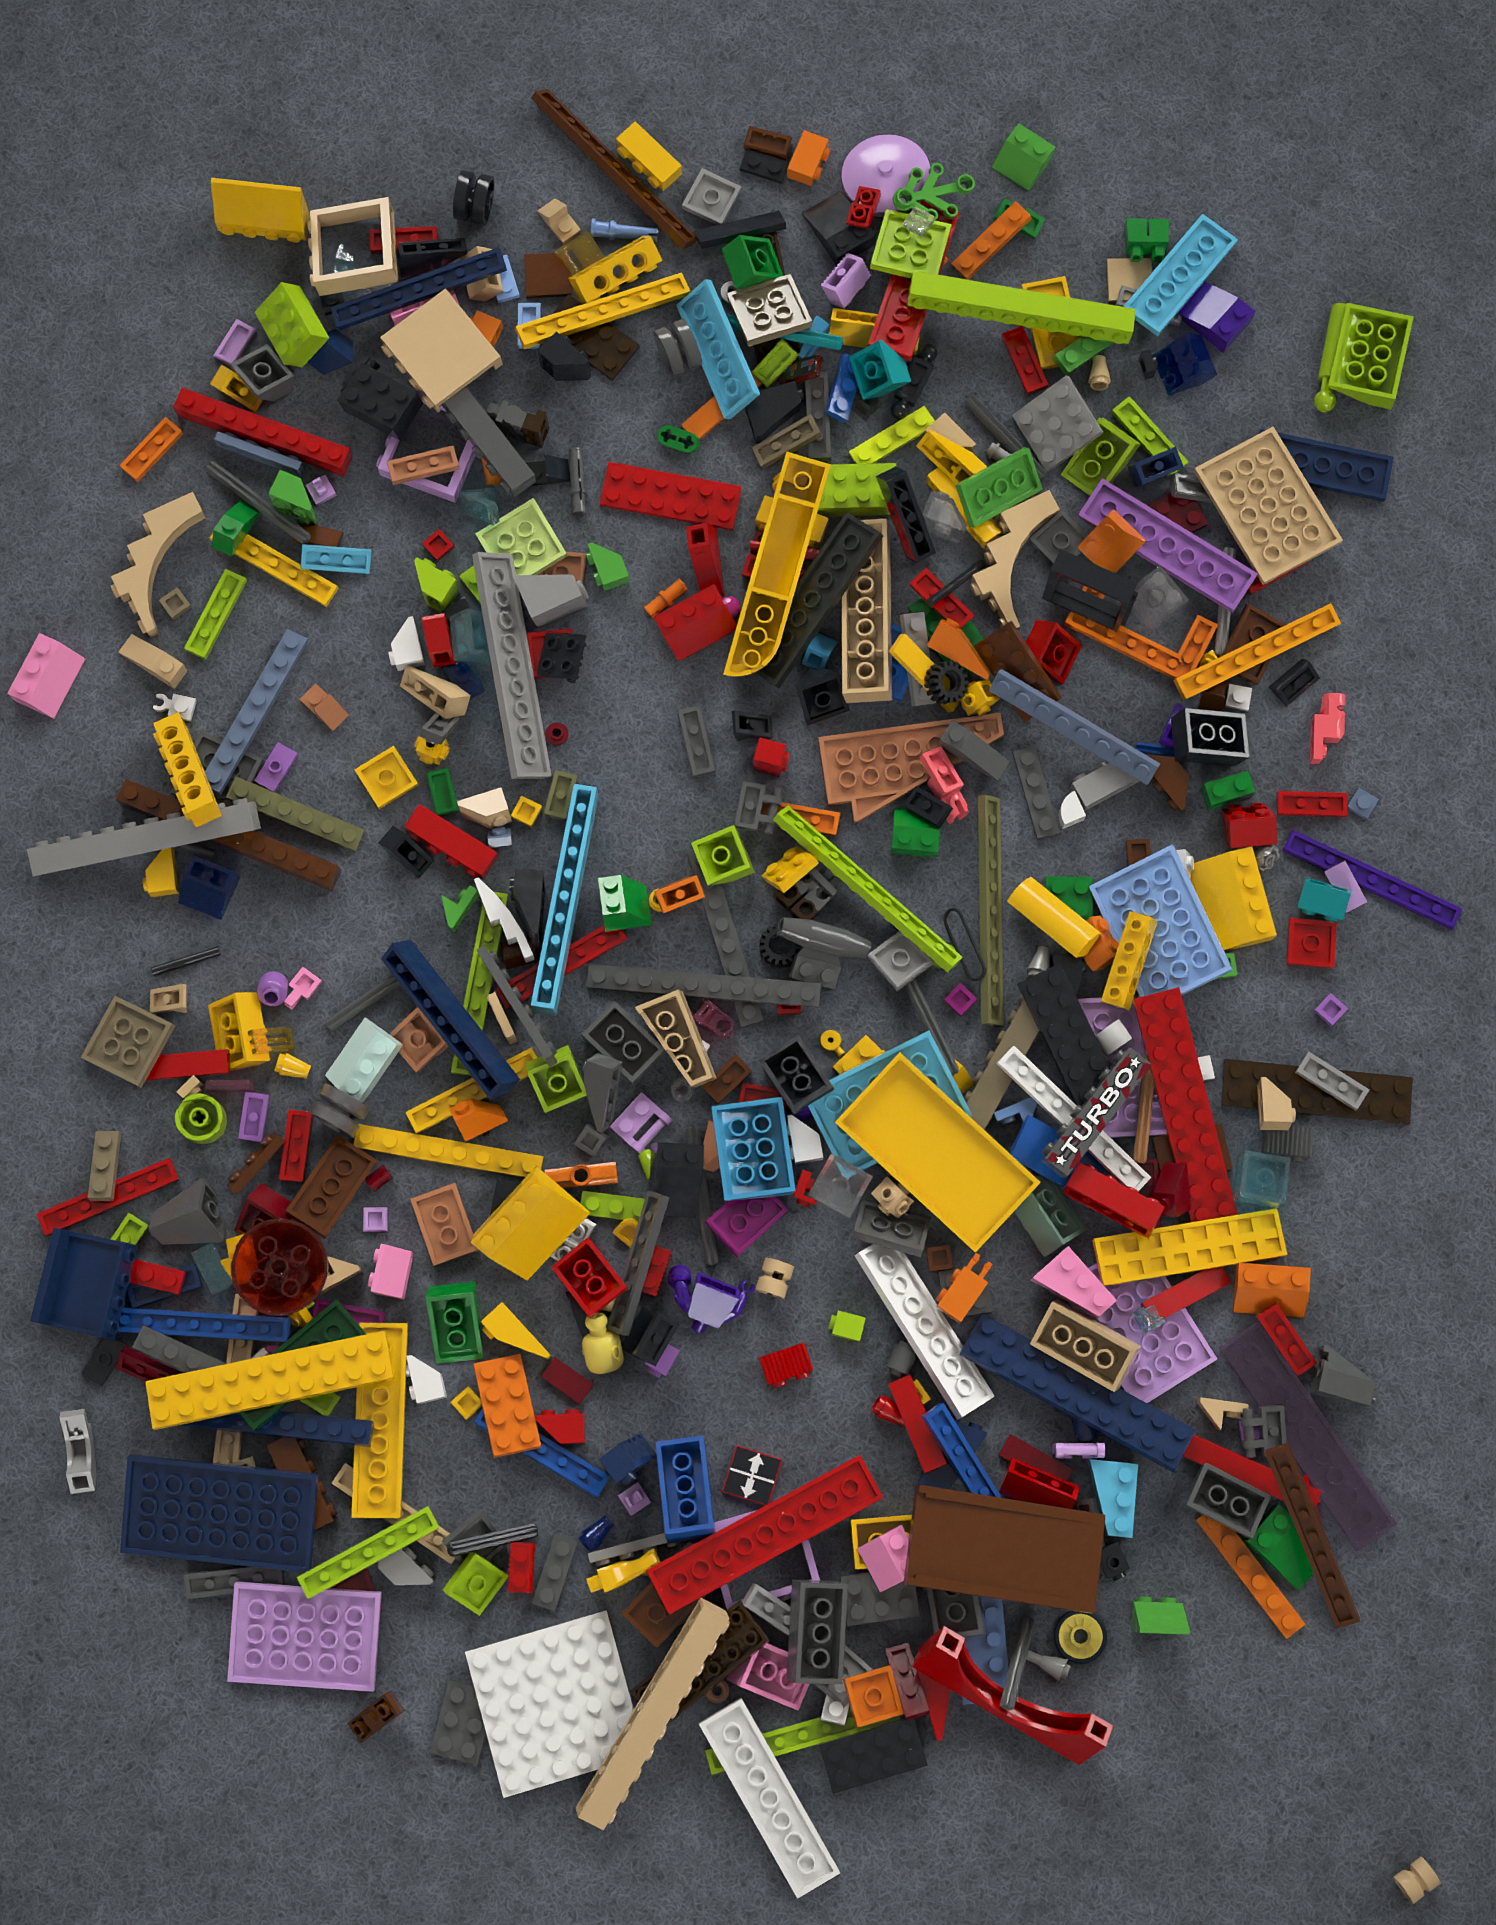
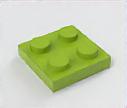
M470 1552L443 1588V1591L480 1616L509 1576L476 1552Z

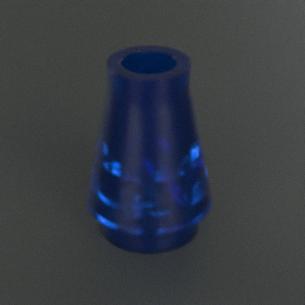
M603 1516L581 1532L582 1535L578 1539L592 1552L595 1548L598 1549L614 1524L606 1516Z

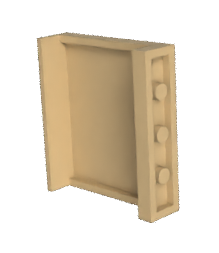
M446 288L380 337L383 346H381L383 352L388 358L392 356L396 360L395 366L402 375L405 373L410 378L408 382L416 392L420 390L424 395L422 397L424 403L429 409L433 407L437 413L440 412L439 406L489 368L493 366L496 370L503 365L501 356Z

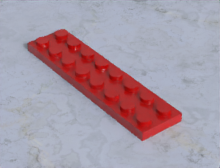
M921 201L920 204L926 207L927 209L932 208L937 211L938 218L936 219V221L952 224L938 274L940 275L945 257L947 255L959 219L960 211H958L954 219L950 220L944 217L943 211H941L940 209L934 207L933 205L927 202ZM947 209L950 214H954L951 209ZM913 211L912 215L923 217L922 215ZM927 214L930 219H934L931 214ZM892 274L868 346L882 340L904 360L911 361L928 309H916L907 306L911 278Z

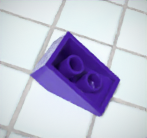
M1204 281L1176 315L1178 316L1179 314L1182 317V321L1224 353L1252 322L1256 311L1239 297Z

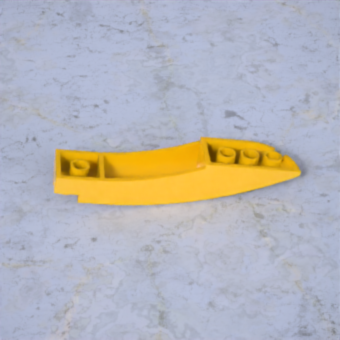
M786 452L723 675L744 676L752 674L767 665L776 654L782 639L831 464Z

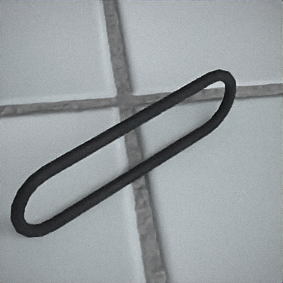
M950 908L945 912L943 917L945 928L949 934V937L953 943L956 952L961 955L959 948L955 942V939L951 933V930L947 924L948 914L952 911H956L962 920V923L966 929V932L982 965V974L978 978H973L970 975L963 958L960 960V962L964 968L967 977L970 980L977 982L981 980L986 973L984 961L980 955V952L976 946V943L972 937V934L968 928V925L964 919L962 912L957 908Z

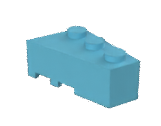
M1088 1459V1467L1095 1495L1098 1498L1100 1514L1106 1515L1104 1534L1106 1536L1132 1538L1138 1464Z

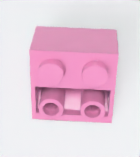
M381 1244L380 1249H376L374 1253L375 1273L371 1272L368 1282L371 1292L379 1296L404 1300L414 1253Z

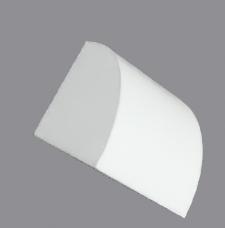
M1075 791L1067 795L1060 807L1059 821L1062 829L1084 821L1086 817Z
M1119 1019L1096 1035L1106 1057L1132 1040V1037Z

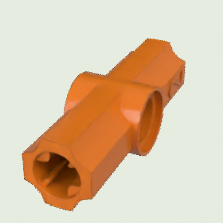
M616 1162L593 1165L579 1164L575 1167L545 1170V1174L563 1189L618 1183ZM578 1171L587 1172V1180L584 1182L576 1181V1173Z

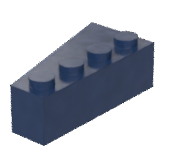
M639 1433L616 1445L602 1456L599 1461L617 1484L628 1486L638 1478L636 1473L655 1459L657 1454L643 1435Z

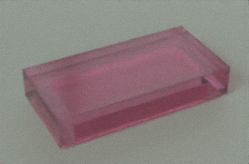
M207 1080L205 1089L209 1093L256 1092V1083L253 1080Z

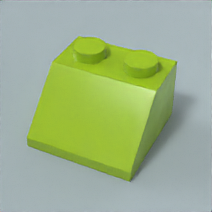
M734 825L691 843L708 886L733 882L755 873L740 833Z

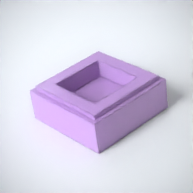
M363 1208V1232H388V1208Z

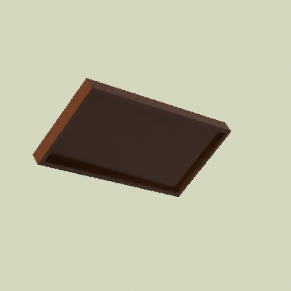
M916 1485L903 1585L1077 1612L1095 1613L1106 1515Z

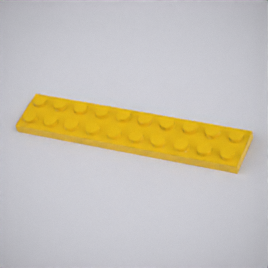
M385 1331L145 1382L152 1429L159 1430L393 1380L394 1375L387 1335Z

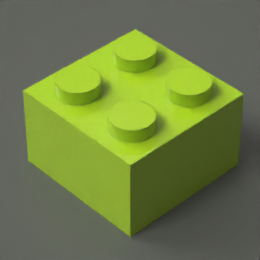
M569 1045L556 1050L557 1054L554 1057L558 1063L552 1067L548 1066L543 1056L525 1063L526 1072L545 1113L587 1096L583 1077Z

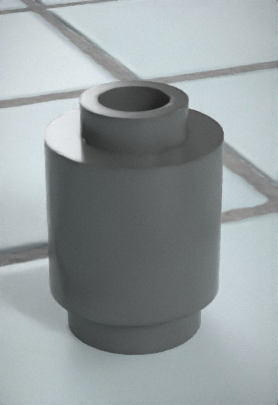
M899 1341L898 1346L895 1345L887 1363V1367L890 1368V1374L899 1378H903V1375H909L917 1356L910 1344Z

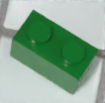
M1248 771L1204 783L1200 789L1207 811L1250 799L1255 793Z

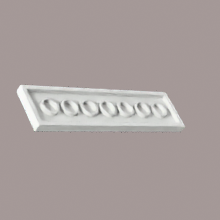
M875 1244L857 1253L855 1258L957 1420L995 1397L975 1364L959 1355L963 1348L962 1343L941 1310L936 1308V1302L905 1253Z
M742 1698L699 1722L703 1733L797 1899L840 1874L837 1865Z

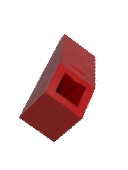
M707 522L686 527L688 549L700 591L714 584L721 595H724L717 528Z

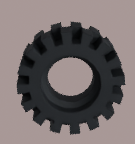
M953 661L936 663L930 666L931 669L927 670L926 673L929 676H925L924 680L928 681V684H924V687L929 688V691L926 693L928 696L933 695L931 697L932 701H937L936 703L947 704L960 701L959 699L965 696L963 693H966L968 688L964 686L969 685V681H965L964 678L968 676L967 673H962L965 669L962 666L958 667L959 663H953ZM944 674L950 679L949 691H946L942 684Z
M774 924V927H768L767 931H764L760 938V954L764 961L770 963L773 967H788L793 963L795 954L801 949V946L787 940L790 945L789 950L784 954H776L772 950L771 944L774 939L781 936L777 934L778 924Z

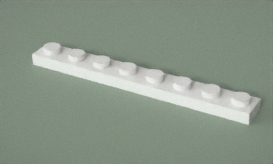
M1012 1046L996 1064L1061 1126L1064 1123L1068 1125L1072 1119L1070 1114L1077 1105L1015 1046ZM1103 1130L1087 1150L1126 1187H1133L1139 1191L1151 1178Z

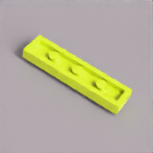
M923 406L850 450L849 455L855 464L876 463L924 434L925 430L935 420L926 407Z

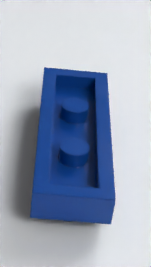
M847 353L840 356L824 413L843 423L849 418L858 385L849 359L851 355Z

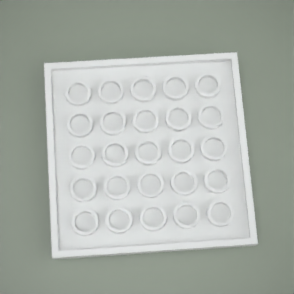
M607 1610L465 1652L503 1798L598 1770L634 1710Z

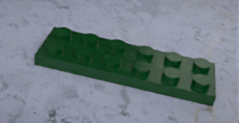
M336 1299L272 1354L366 1335V1333ZM290 1402L239 1413L256 1432Z

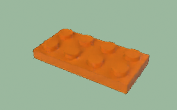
M521 1354L474 1363L473 1368L493 1458L541 1448Z

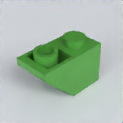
M594 543L588 544L589 552L585 554L589 565H594L596 573H593L597 586L602 585L603 590L607 591L629 583V575L621 555Z

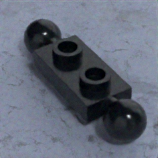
M926 344L920 349L921 359L913 357L908 367L911 382L899 387L894 395V398L900 400L891 406V414L894 418H905L909 412L908 404L915 407L934 369V365L929 363L934 361L938 355L934 345Z

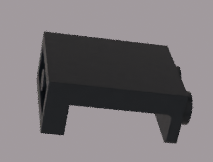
M642 1307L631 1326L629 1336H626L621 1344L622 1350L656 1367L679 1323L658 1311L654 1313L648 1308Z

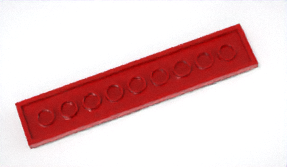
M1177 987L1134 998L1132 1000L1147 1059L1152 1064L1150 1070L1173 1160L1176 1163H1187L1191 1209L1187 1211L1189 1221L1191 1223L1238 1215L1180 988Z
M858 1455L647 1569L646 1573L668 1615L876 1503L883 1499V1496L861 1455Z

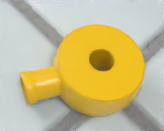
M827 1030L821 1034L819 1042L824 1050L828 1052L835 1051L838 1057L845 1053L840 1047L842 1039L838 1032ZM829 1038L833 1039L832 1043L828 1042Z

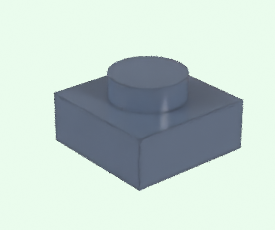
M1358 788L1348 804V809L1367 820L1379 799Z
M495 827L488 831L489 848L512 845L511 828Z

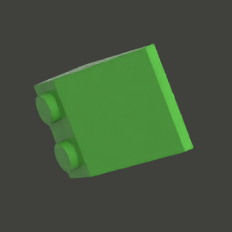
M1137 1597V1601H1131V1631L1138 1633L1190 1634L1183 1603H1176V1598L1161 1597V1602H1152V1597Z

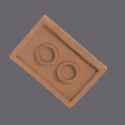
M456 1183L410 1199L434 1267L479 1251L471 1243L473 1231Z

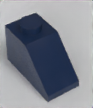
M1176 446L1128 466L1136 487L1184 468Z

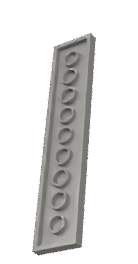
M477 552L472 554L511 779L549 778L552 775L519 589L514 580L516 572L512 554Z

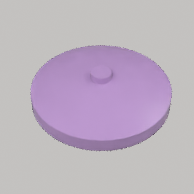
M897 135L874 136L859 143L846 157L842 167L843 189L851 203L855 201L859 186L880 190L881 197L874 216L884 217L886 209L906 213L911 209L907 211L897 209L893 204V195L898 189L905 188L909 180V173L915 167L920 168L924 175L921 181L916 183L913 192L921 191L929 176L930 164L924 151L913 141ZM913 173L914 177L919 178L917 173ZM900 198L902 202L906 203L904 198Z

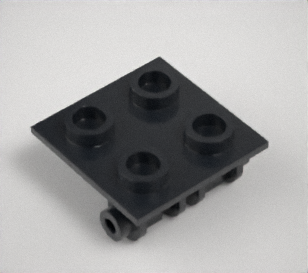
M546 633L536 676L566 678L567 682L576 683V680L579 679V667L582 666L580 661L584 658L582 656L584 647L587 645L585 643L586 635Z

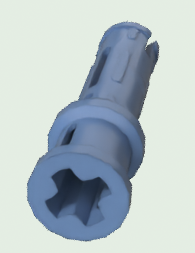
M592 218L590 239L603 237L608 238L609 241H613L615 238L636 240L643 235H658V228L618 225L614 220L601 222L596 221L595 218ZM651 236L653 242L657 243L658 236Z

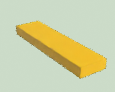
M905 633L900 634L888 652L924 687V684H928V681L924 680L925 676H929L926 672L928 669H931L930 666L934 665V663ZM944 674L942 684L944 689L949 691L950 679ZM960 701L940 705L950 713L955 710Z

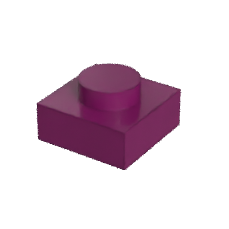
M959 983L944 999V1002L961 1017L977 998Z

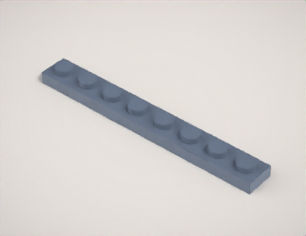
M289 629L286 630L205 771L214 793L222 794L302 654L308 638Z
M1002 669L997 673L989 688V691L1146 785L1149 784L1160 765L1157 761Z

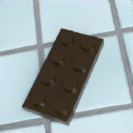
M568 294L552 314L583 304ZM608 322L567 335L578 351L581 349L588 355L590 365L611 381L615 379L640 348L638 343Z

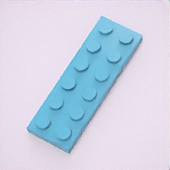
M1202 214L1123 307L1136 309L1135 320L1158 337L1232 250L1238 239Z
M705 279L676 306L681 318L687 322L697 342L702 358L703 370L724 419H731L758 397L760 392L711 280Z

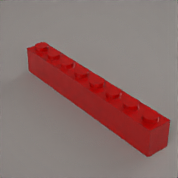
M183 387L173 406L178 417L222 433L230 432L241 440H252L263 448H274L282 455H293L304 463L345 477L353 458L348 447Z

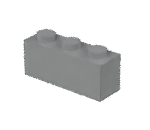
M1102 762L1095 766L1090 774L1082 773L1076 776L1070 789L1072 792H1076L1083 810L1086 811L1138 783L1140 780L1111 763L1105 764V762Z

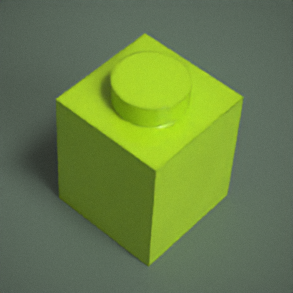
M838 1310L836 1316H831L828 1329L833 1330V1336L860 1342L866 1318Z

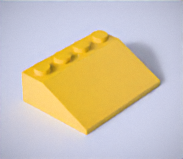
M211 178L215 224L218 231H221L222 234L234 235V233H241L249 238H255L256 235L265 236L269 240L287 238L288 241L298 243L300 240H307V221L310 220V214L301 187Z
M1252 846L1194 863V870H1191L1190 880L1224 952L1271 941L1277 936Z
M536 1166L473 1234L471 1243L488 1258L528 1281L587 1218L590 1212Z

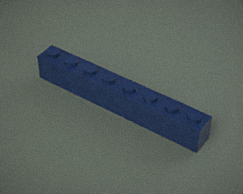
M412 940L392 943L381 958L387 968L488 1098L494 1099L508 1095L520 1080L517 1074Z

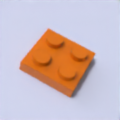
M891 1665L843 1678L856 1728L904 1714Z

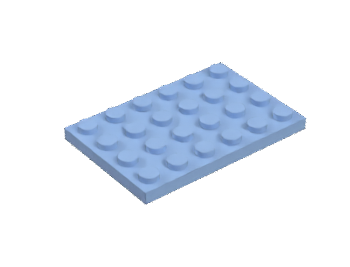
M1173 844L1089 886L1103 918L1109 924L1112 937L1119 943L1129 911L1152 917L1158 921L1137 985L1140 997L1177 987L1180 988L1182 996L1233 971Z

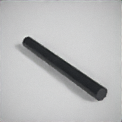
M983 560L976 562L926 600L927 605L933 607L972 578L973 574L986 567Z

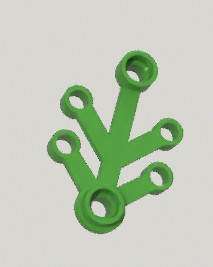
M934 163L929 169V176L922 190L913 192L916 183H919L924 175L920 168L915 167L909 173V180L905 188L898 189L894 193L892 198L893 204L902 211L911 209L922 215L923 218L930 219L927 214H931L934 217L931 220L936 221L938 218L937 211L932 208L927 209L917 202L924 200L943 211L944 217L951 220L958 213L957 206L948 204L938 198V196L956 192L964 195L969 194L975 186V181L972 176L962 174L955 183L933 188L937 178L944 171L940 163ZM933 168L938 169L939 173H935ZM913 173H917L919 178L914 177ZM900 198H904L906 203L902 202ZM947 209H951L954 214H950Z

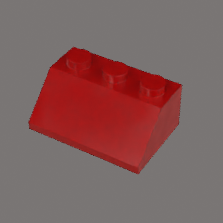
M714 584L654 617L678 661L736 631L737 627L720 591Z

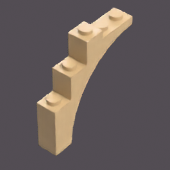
M1050 490L1001 512L998 526L1003 531L1002 534L1006 535L987 543L986 552L984 553L988 565L992 564V566L972 575V583L970 584L974 596H979L981 601L990 597L988 603L993 612H998L1001 618L998 620L1000 627L1012 621L1019 631L1020 625L1013 610L1010 594L1011 572L1020 549L1029 537L1059 513L1060 509Z
M193 492L143 514L146 522L142 524L148 536L127 545L130 553L126 555L132 567L111 576L114 584L110 586L115 597H121L123 602L128 601L134 614L138 612L141 619L137 621L142 633L147 632L150 638L159 635L153 618L151 602L152 587L157 568L165 552L173 542L189 527L205 519Z

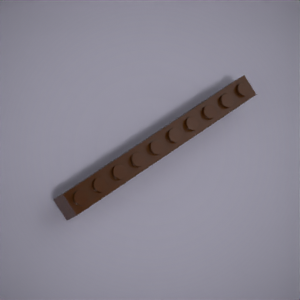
M125 779L116 798L121 806L150 818L158 817L159 821L167 820L166 815L180 812V815L184 816L181 808L185 807V805L182 806L179 800L128 779ZM253 830L206 840L331 892L341 873V869L336 864Z

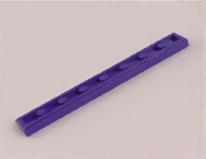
M1295 830L1291 831L1282 850L1324 871L1346 861L1360 888L1450 930L1454 929L1462 911V908Z

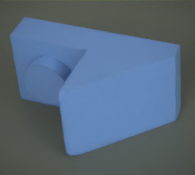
M1030 1097L994 1112L992 1115L996 1124L1001 1122L1004 1126L1016 1120L1015 1116L1018 1115L1023 1125L1027 1115L1033 1116L1037 1102Z

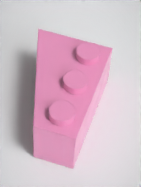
M1069 1246L1030 1280L1094 1318L1099 1317L1117 1301Z

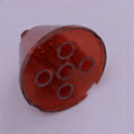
M283 1218L261 1222L249 1229L235 1247L231 1262V1277L234 1287L246 1304L261 1313L275 1316L296 1313L309 1306L318 1297L325 1285L328 1275V1257L325 1247L316 1233L300 1222ZM285 1265V1266H286L285 1272H283L282 1274H280V1273L283 1271L282 1266Z

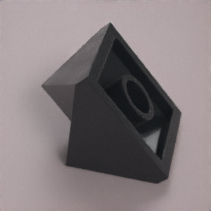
M810 668L796 685L807 726L850 711L849 704L846 703L842 694V678L838 670Z

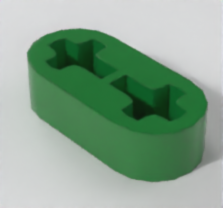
M669 425L661 427L658 431L657 437L659 442L667 447L690 454L698 451L700 447L699 437L691 432ZM671 430V434L677 436L676 441L672 439L667 441L664 434L669 433ZM692 437L691 441L694 442V445L689 446L687 449V445L681 443L682 438L689 440Z

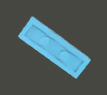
M302 544L301 569L370 574L371 549Z

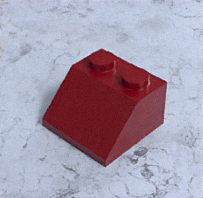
M261 1183L247 1197L234 1231L241 1235L245 1233L251 1234L252 1242L271 1254H275L296 1221L285 1214L291 1201Z

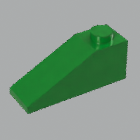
M245 500L239 501L222 516L213 529L212 548L233 556L261 513Z

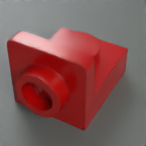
M802 1170L793 1197L797 1198V1204L809 1208L810 1204L815 1205L817 1200L804 1196L805 1191L810 1193L814 1179L810 1178L811 1172Z

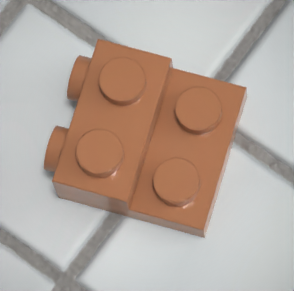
M418 1007L389 1034L403 1044L399 1053L415 1072H420L435 1056L440 1055L448 1047Z

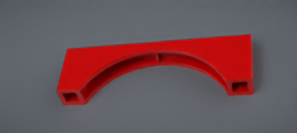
M945 1626L919 1647L912 1667L1078 1765L1088 1760L1107 1745L1113 1725L1092 1713L1074 1714L1055 1711L1028 1702L1018 1696L1013 1710L1009 1711L1001 1708L1000 1702L1004 1688L992 1681L974 1663L967 1651L965 1638Z

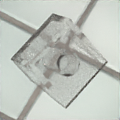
M931 491L922 514L928 532L962 545L966 525L953 498H950L948 494L937 491V493Z
M1160 565L1138 582L1135 591L1139 592L1132 608V613L1151 634L1186 608L1189 599Z
M831 1153L808 1196L850 1219L873 1176Z

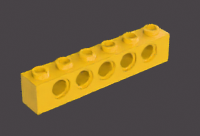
M174 713L153 723L156 729V733L153 734L159 746L162 745L159 751L164 761L168 760L164 764L169 775H173L170 780L175 790H179L176 796L182 806L185 805L181 809L187 821L192 820L197 828L221 817L222 814L193 740L180 713Z

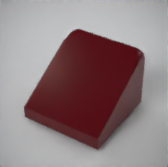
M382 1165L368 1175L365 1181L376 1192L392 1180V1175Z

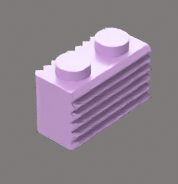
M847 253L821 286L831 304L845 308L851 303L856 293L865 286V282L871 274H869L862 258Z

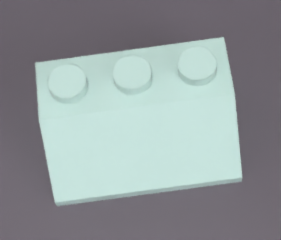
M364 1018L325 1076L337 1089L360 1102H364L403 1044L373 1022Z

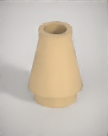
M1097 355L1092 359L1093 363L1088 383L1093 390L1102 391L1109 387L1111 379L1106 364V357Z

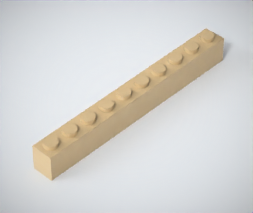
M703 1598L699 1599L577 1804L578 1818L602 1830L605 1829L607 1824L613 1822L620 1802L623 1803L628 1796V1788L632 1782L638 1780L645 1760L648 1761L654 1752L653 1746L658 1739L661 1740L663 1738L670 1718L673 1719L679 1710L681 1699L688 1696L695 1676L698 1677L704 1668L706 1657L712 1655L717 1646L716 1641L718 1637L726 1632L729 1626V1617L725 1610Z

